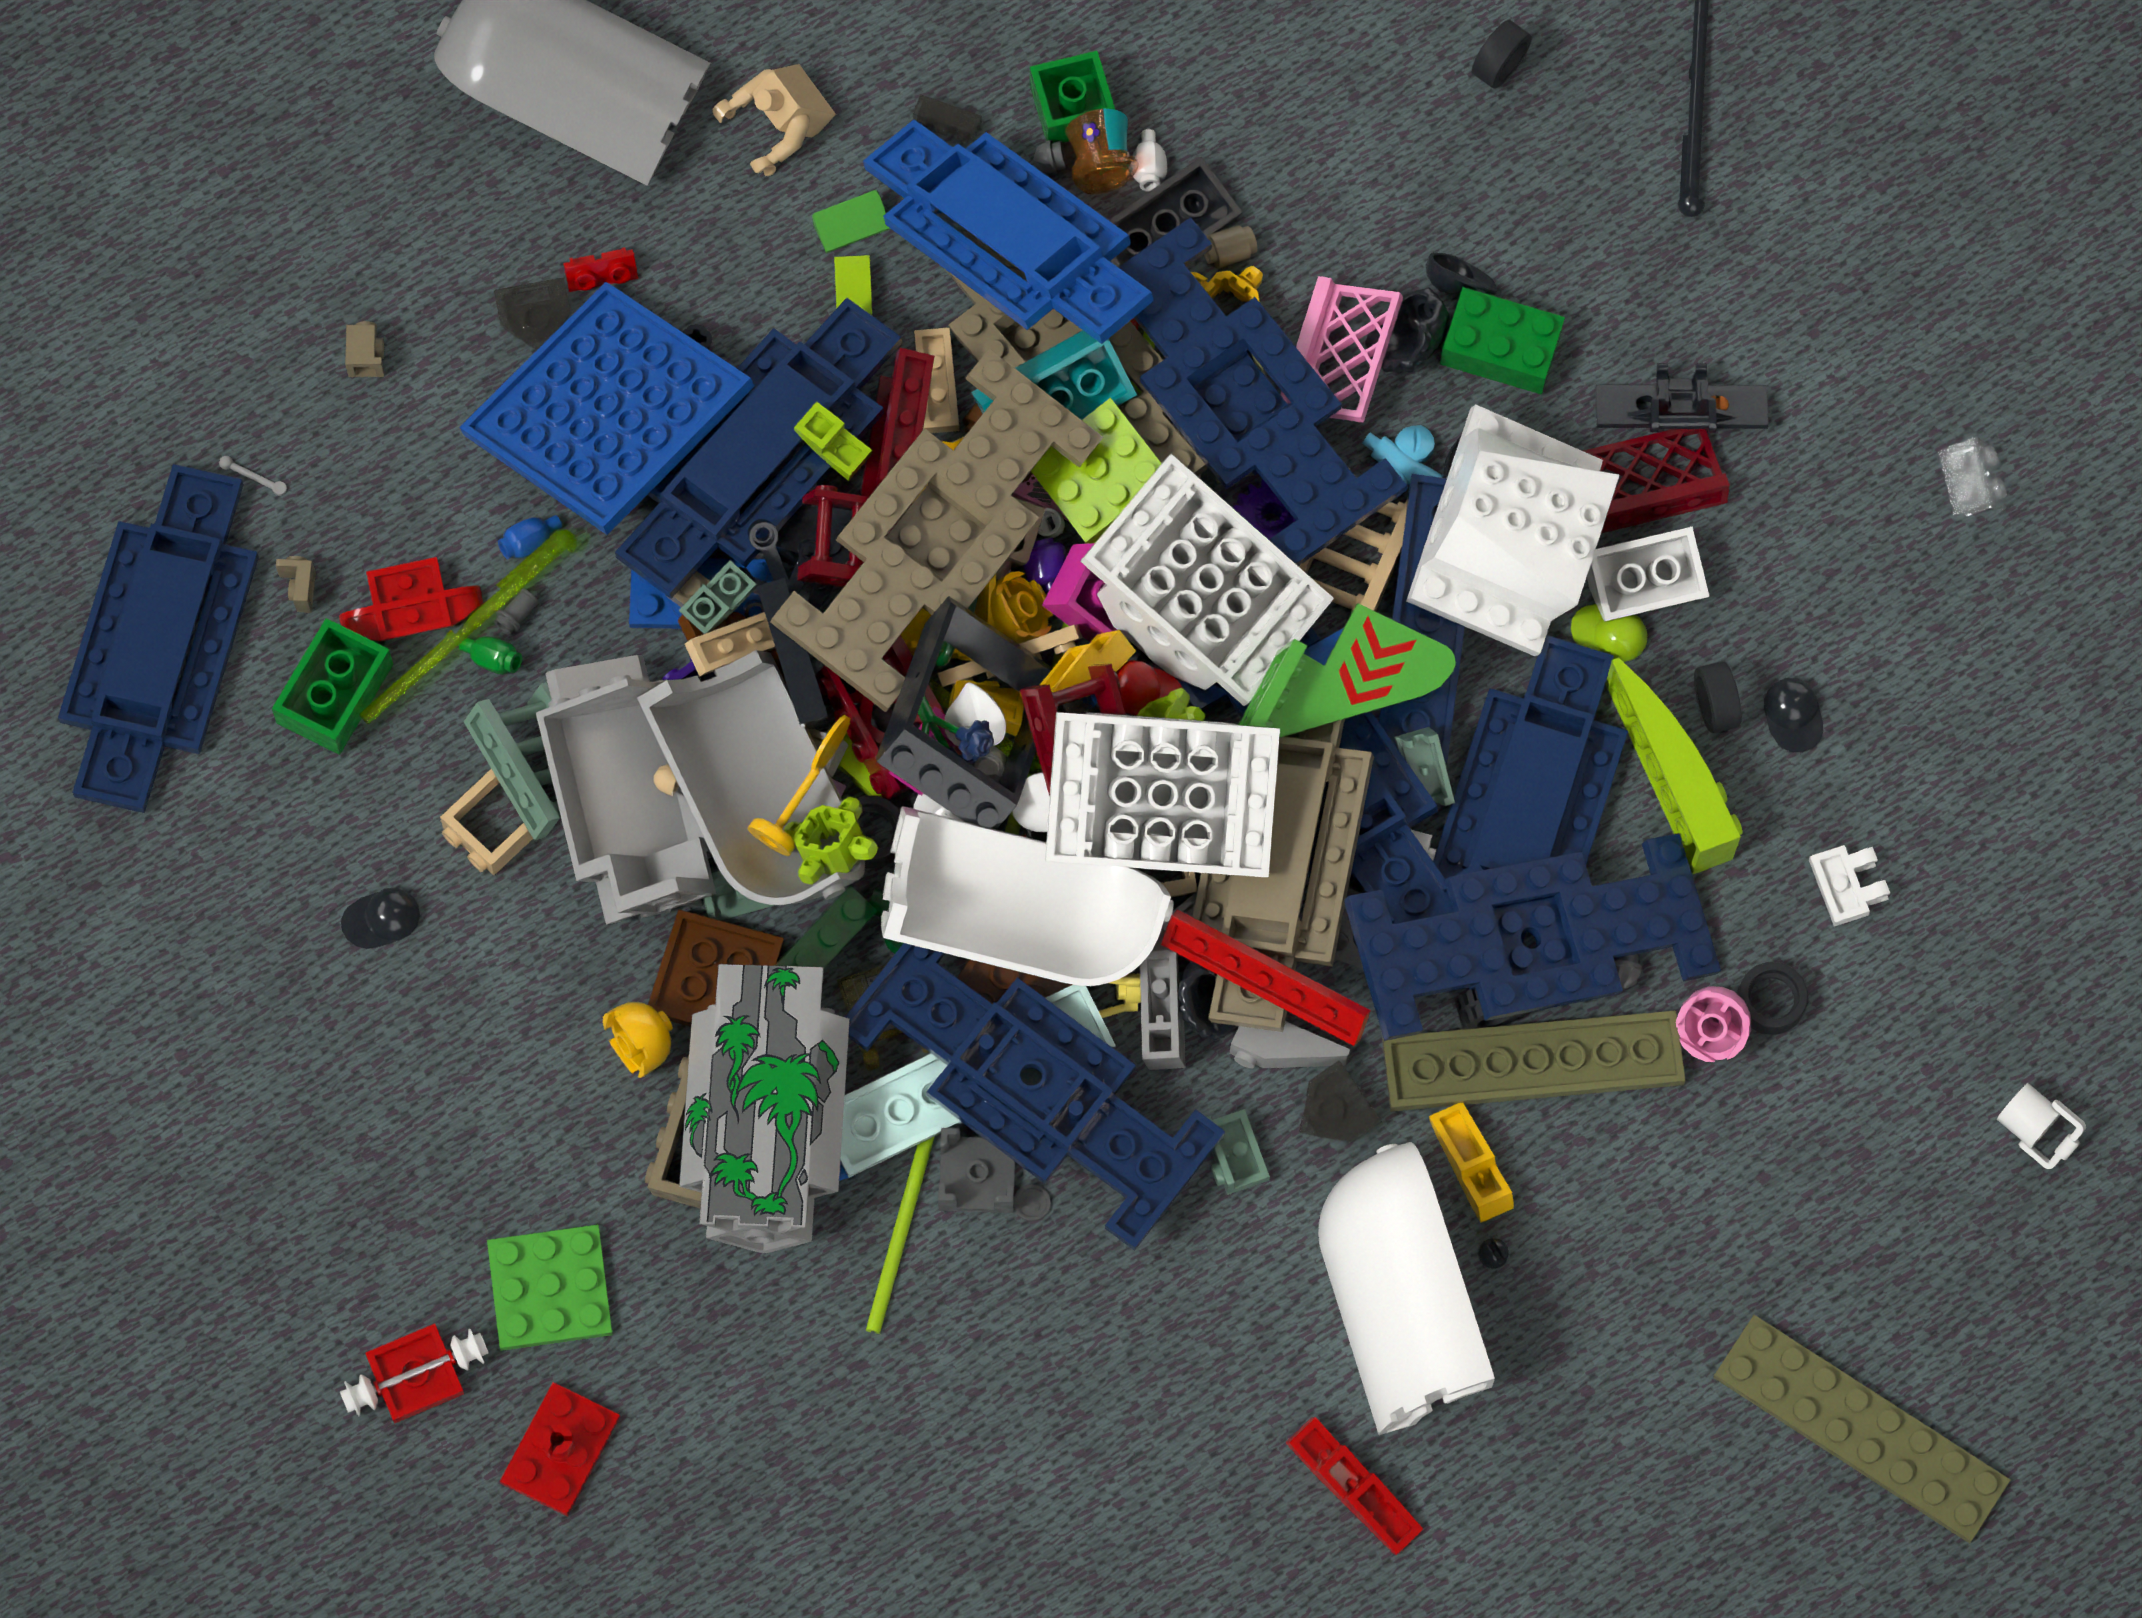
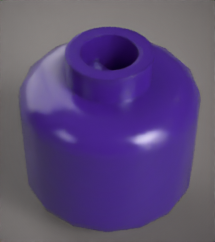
M1053 538L1036 541L1027 564L1022 565L1026 580L1028 582L1035 580L1040 584L1045 593L1049 592L1067 557L1065 546L1062 543L1054 542Z

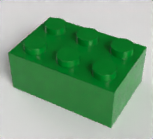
M1463 287L1443 346L1440 365L1542 395L1561 337L1565 317Z
M326 618L272 707L276 723L340 755L393 666L390 650Z

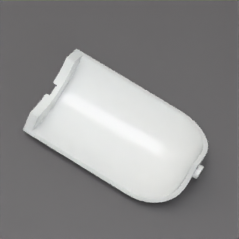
M902 806L890 852L895 854L894 874L889 872L886 874L883 900L890 901L889 912L883 911L881 928L883 938L1063 983L1078 986H1095L1110 983L1126 976L1148 957L1158 940L1163 922H1168L1171 918L1174 902L1170 900L1171 896L1161 882L1135 868L1046 862V842Z
M1412 1142L1383 1146L1376 1151V1155L1361 1162L1346 1173L1329 1193L1319 1220L1318 1235L1322 1256L1379 1435L1416 1425L1422 1417L1433 1411L1431 1403L1443 1398L1444 1403L1448 1404L1462 1397L1492 1388L1495 1379L1430 1176L1418 1149Z

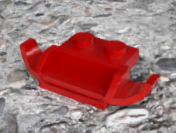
M437 557L367 571L366 574L373 605L344 612L339 615L341 626L378 642L453 627L483 604L481 587L473 585L444 590Z

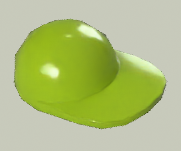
M1593 604L1578 610L1571 622V634L1576 644L1614 655L1613 659L1619 657L1623 662L1633 660L1642 654L1647 645V629L1641 618L1636 614L1604 622L1597 605Z

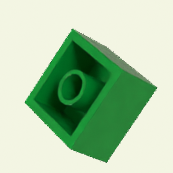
M1098 51L1030 66V89L1046 141L1052 140L1053 143L1062 141L1064 143L1081 139L1082 125L1092 121L1097 124V128L1100 129L1101 133H1106L1103 109L1115 110Z

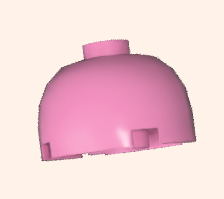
M1708 986L1697 990L1683 1003L1676 1019V1028L1678 1027L1680 1035L1679 1040L1693 1057L1705 1062H1715V1060H1723L1725 1058L1727 1060L1731 1059L1744 1048L1751 1032L1750 1011L1745 1001L1736 992L1727 988Z

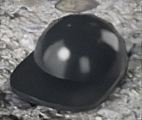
M1436 252L1429 255L1426 263V275L1431 284L1440 292L1456 294L1460 293L1463 287L1469 288L1472 286L1493 295L1496 294L1497 286L1494 280L1475 266L1446 253Z
M1784 678L1774 683L1767 690L1764 698V711L1771 735L1776 743L1787 751L1805 752L1813 749L1820 742L1823 734V720L1814 691L1809 684L1799 678Z
M384 888L380 892L361 897L348 906L341 918V929L346 939L353 945L364 949L378 948L411 935L420 919L419 906L414 897L399 888Z

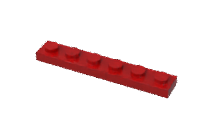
M1178 909L1171 915L1161 943L1162 946L1353 1046L1361 1040L1371 1010Z

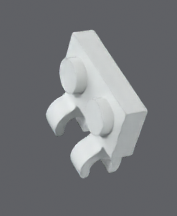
M1843 845L1812 855L1809 858L1834 927L1869 916L1870 910L1868 905L1889 900L1887 895H1890V891L1885 880L1861 888L1855 872L1876 867L1875 862L1878 860L1873 847L1848 855L1846 847Z

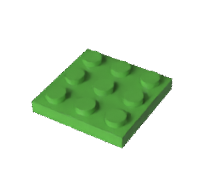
M599 1225L487 1240L501 1351L613 1335Z

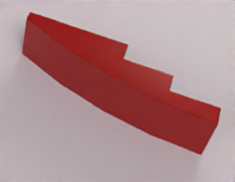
M1311 1417L1285 1442L1310 1471L1394 1555H1397L1423 1530L1420 1524L1374 1473H1369L1345 1445H1340L1316 1417Z

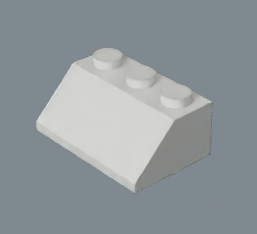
M1693 527L1595 549L1587 574L1590 592L1604 622L1709 597Z

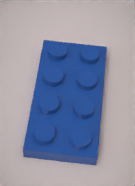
M708 558L697 571L711 581L729 560L737 567L744 566L734 559ZM753 559L746 567L752 576L766 582L774 581L765 559ZM631 570L629 627L681 629L678 623V619L682 615L679 612L681 607ZM752 592L733 612H738L745 616L743 612L745 604L753 599L761 601L760 596ZM753 606L749 610L750 616L761 613L759 606Z

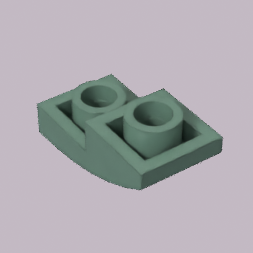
M729 560L706 586L703 584L681 607L679 612L703 634L709 633L722 623L757 588V584Z

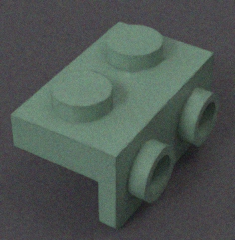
M1245 1109L1214 1120L1211 1119V1116H1207L1208 1119L1225 1131L1224 1137L1212 1151L1216 1163L1211 1165V1170L1217 1186L1224 1184L1227 1195L1270 1181L1268 1170Z

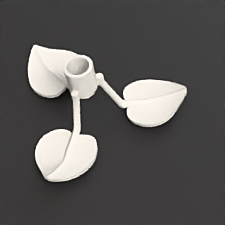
M968 682L948 708L945 721L959 728L964 726L968 729L975 720L981 722L986 720L989 722V730L993 733L994 744L990 748L989 754L979 757L974 766L986 775L996 774L1000 777L1005 768L1006 755L996 745L1003 740L1006 733L1004 714L987 692L977 685ZM945 730L948 738L959 747L961 741L956 739L955 734ZM1043 773L1033 774L1026 779L1018 805L1013 810V816L1016 821L1024 828L1035 832H1047L1050 797ZM918 794L913 809L964 821L925 794L922 796Z

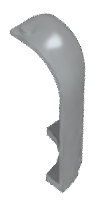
M462 0L452 18L447 16L443 18L436 33L441 39L434 53L435 62L443 75L469 96L645 185H648L653 178L674 136V132L669 130L671 124L677 126L680 119L683 118L711 64L587 0Z
M755 650L728 665L715 669L716 677L700 682L698 676L686 679L666 680L637 697L720 872L727 882L740 894L756 902L769 905H791L823 896L825 900H829L841 895L845 891L844 887L863 877L865 860L858 859L848 873L836 872L833 875L823 873L816 883L812 885L803 883L798 876V869L803 859L796 845L791 855L785 856L760 842L747 829L755 818H763L773 824L777 822L810 772L811 764L818 751L808 729L802 728L799 724L789 689L771 653ZM826 766L820 771L787 823L794 821L803 822L810 810L821 805L837 808L841 804L842 799ZM839 832L835 836H829L827 840L821 839V849L823 850L826 845L831 846L833 842L839 843Z

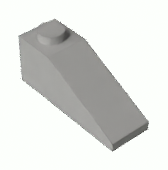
M1172 950L1151 951L1148 957L1140 964L1142 1060L1149 1070L1186 1068L1184 1020L1178 998L1180 983L1178 954Z
M1286 1021L1283 1032L1239 1026L1230 1046V1054L1235 1056L1234 1060L1238 1064L1251 1069L1255 1065L1262 1068L1346 1066L1351 1050Z

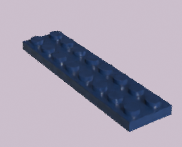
M1411 474L1392 620L1446 645L1452 650L1456 665L1454 671L1441 687L1422 697L1381 708L1379 723L1395 746V736L1430 727L1439 736L1445 765H1447L1465 626L1406 602L1447 478Z

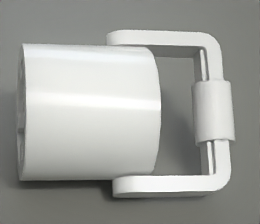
M2029 1083L2015 1095L1997 1118L2000 1123L2021 1139L2019 1146L2046 1169H2052L2061 1159L2067 1160L2080 1144L2078 1138L2086 1129L2085 1122L2058 1100H2054L2053 1103L2050 1102ZM2062 1115L2076 1129L2072 1134H2068L2055 1149L2056 1154L2049 1160L2034 1145L2049 1130L2059 1116Z

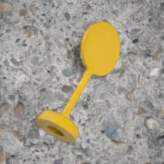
M843 715L827 733L815 754L810 772L777 822L773 824L763 818H755L748 826V831L772 850L785 856H790L793 852L795 842L782 829L820 771L827 765L841 744L850 724L851 718Z

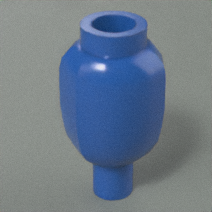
M557 515L544 521L535 517L523 520L504 532L503 538L498 540L499 549L506 559L512 557L518 559L525 558L544 547L550 539V533L562 528V523Z

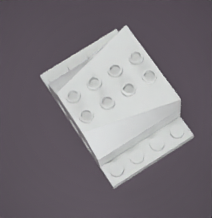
M1475 404L1470 408L1406 602L1530 655H1539L1550 622L1578 605L1619 475L1601 472L1602 459Z
M1172 454L1164 460L1080 560L1105 583L1097 593V596L1113 627L1120 630L1131 643L1168 674L1204 690L1217 682L1243 706L1252 700L1277 651L1293 639L1300 641L1334 599Z
M1056 712L1045 861L1269 877L1280 729L1241 726L1234 723L1088 712L1086 714Z

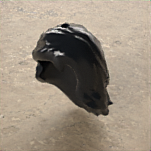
M1424 288L1411 291L1403 296L1381 366L1384 372H1413L1416 365L1422 364V360L1428 359L1441 345L1446 334L1450 315L1444 302L1432 289ZM1377 329L1367 334L1365 340L1367 348L1378 342L1380 334Z
M1190 961L1184 969L1178 990L1179 1007L1183 1013V1020L1188 1022L1190 1029L1197 1031L1202 1038L1209 1037L1211 1040H1217L1220 1037L1225 1038L1236 1026L1213 1023L1209 1020L1217 974Z

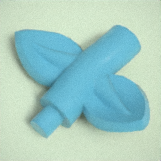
M1422 425L1404 428L1396 436L1395 442L1386 436L1379 439L1370 432L1362 443L1373 451L1371 457L1376 461L1380 462L1386 458L1408 485H1410L1411 474L1443 478L1442 474L1422 464L1434 453L1435 447L1433 435Z

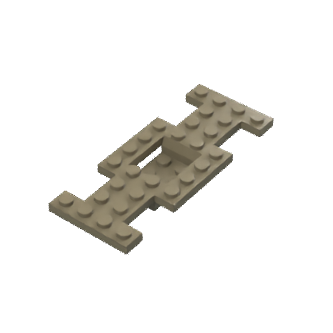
M991 349L986 351L967 375L966 380L992 399L993 402L954 451L928 430L924 429L836 539L837 542L864 563L825 612H820L793 591L770 621V623L885 712L898 698L905 677L883 661V656L922 608L933 615L944 600L950 596L968 609L1039 519L1037 515L1011 495L1041 457L1052 446L1080 468L1103 438Z

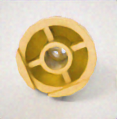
M1020 571L1010 572L996 581L990 602L994 628L1018 644L1046 635L1052 625L1048 626V618L1053 616V613L1042 606L1047 595L1040 584L1035 580L1028 582L1021 577L1025 573Z
M627 1002L610 1010L603 1016L604 1029L607 1030L611 1027L615 1036L609 1042L631 1073L639 1070L638 1077L642 1078L654 1071L666 1060L671 1049L669 1031L673 1027L670 1019L663 1011L657 1012L650 1005L641 1002Z

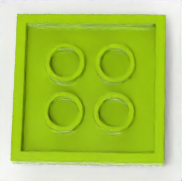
M1111 398L1082 419L1084 423L1103 438L1080 468L1050 446L1031 470L1086 544L1095 543L1162 464Z

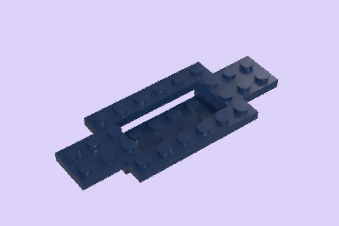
M848 298L838 306L805 344L802 342L795 344L773 328L737 367L738 370L752 379L755 386L647 494L659 504L615 551L616 558L670 599L674 597L717 548H720L746 568L761 551L754 548L748 538L749 526L758 519H766L774 524L778 532L803 505V496L814 490L816 486L821 485L834 470L805 443L740 515L739 509L802 440L794 431V427L811 407L818 402L845 423L844 428L861 440L884 415V408L860 390L900 347L902 337ZM765 527L759 528L756 531V537H766L768 529Z
M173 464L155 524L151 523L150 528L118 521L58 715V720L62 724L91 730L72 792L75 798L145 813L164 748L169 747L200 754L259 559L256 551L226 545L244 486L242 479ZM209 576H212V581L208 590V594L205 600V604L202 610V614L199 620L193 644L189 653V657L186 663V667L183 673L174 706L172 707V698L179 679V675L182 669V665L185 659L191 635L195 626V622L198 616V612L201 606Z
M1546 635L1524 698L1489 688L1454 795L1455 803L1451 805L1433 860L1445 879L1459 874L1477 862L1483 870L1582 852L1585 864H1587L1628 734V730L1594 720L1614 655ZM1526 932L1521 933L1522 943L1524 941Z

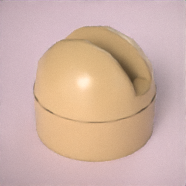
M668 764L660 766L653 776L654 784L661 792L674 796L679 787L675 776Z

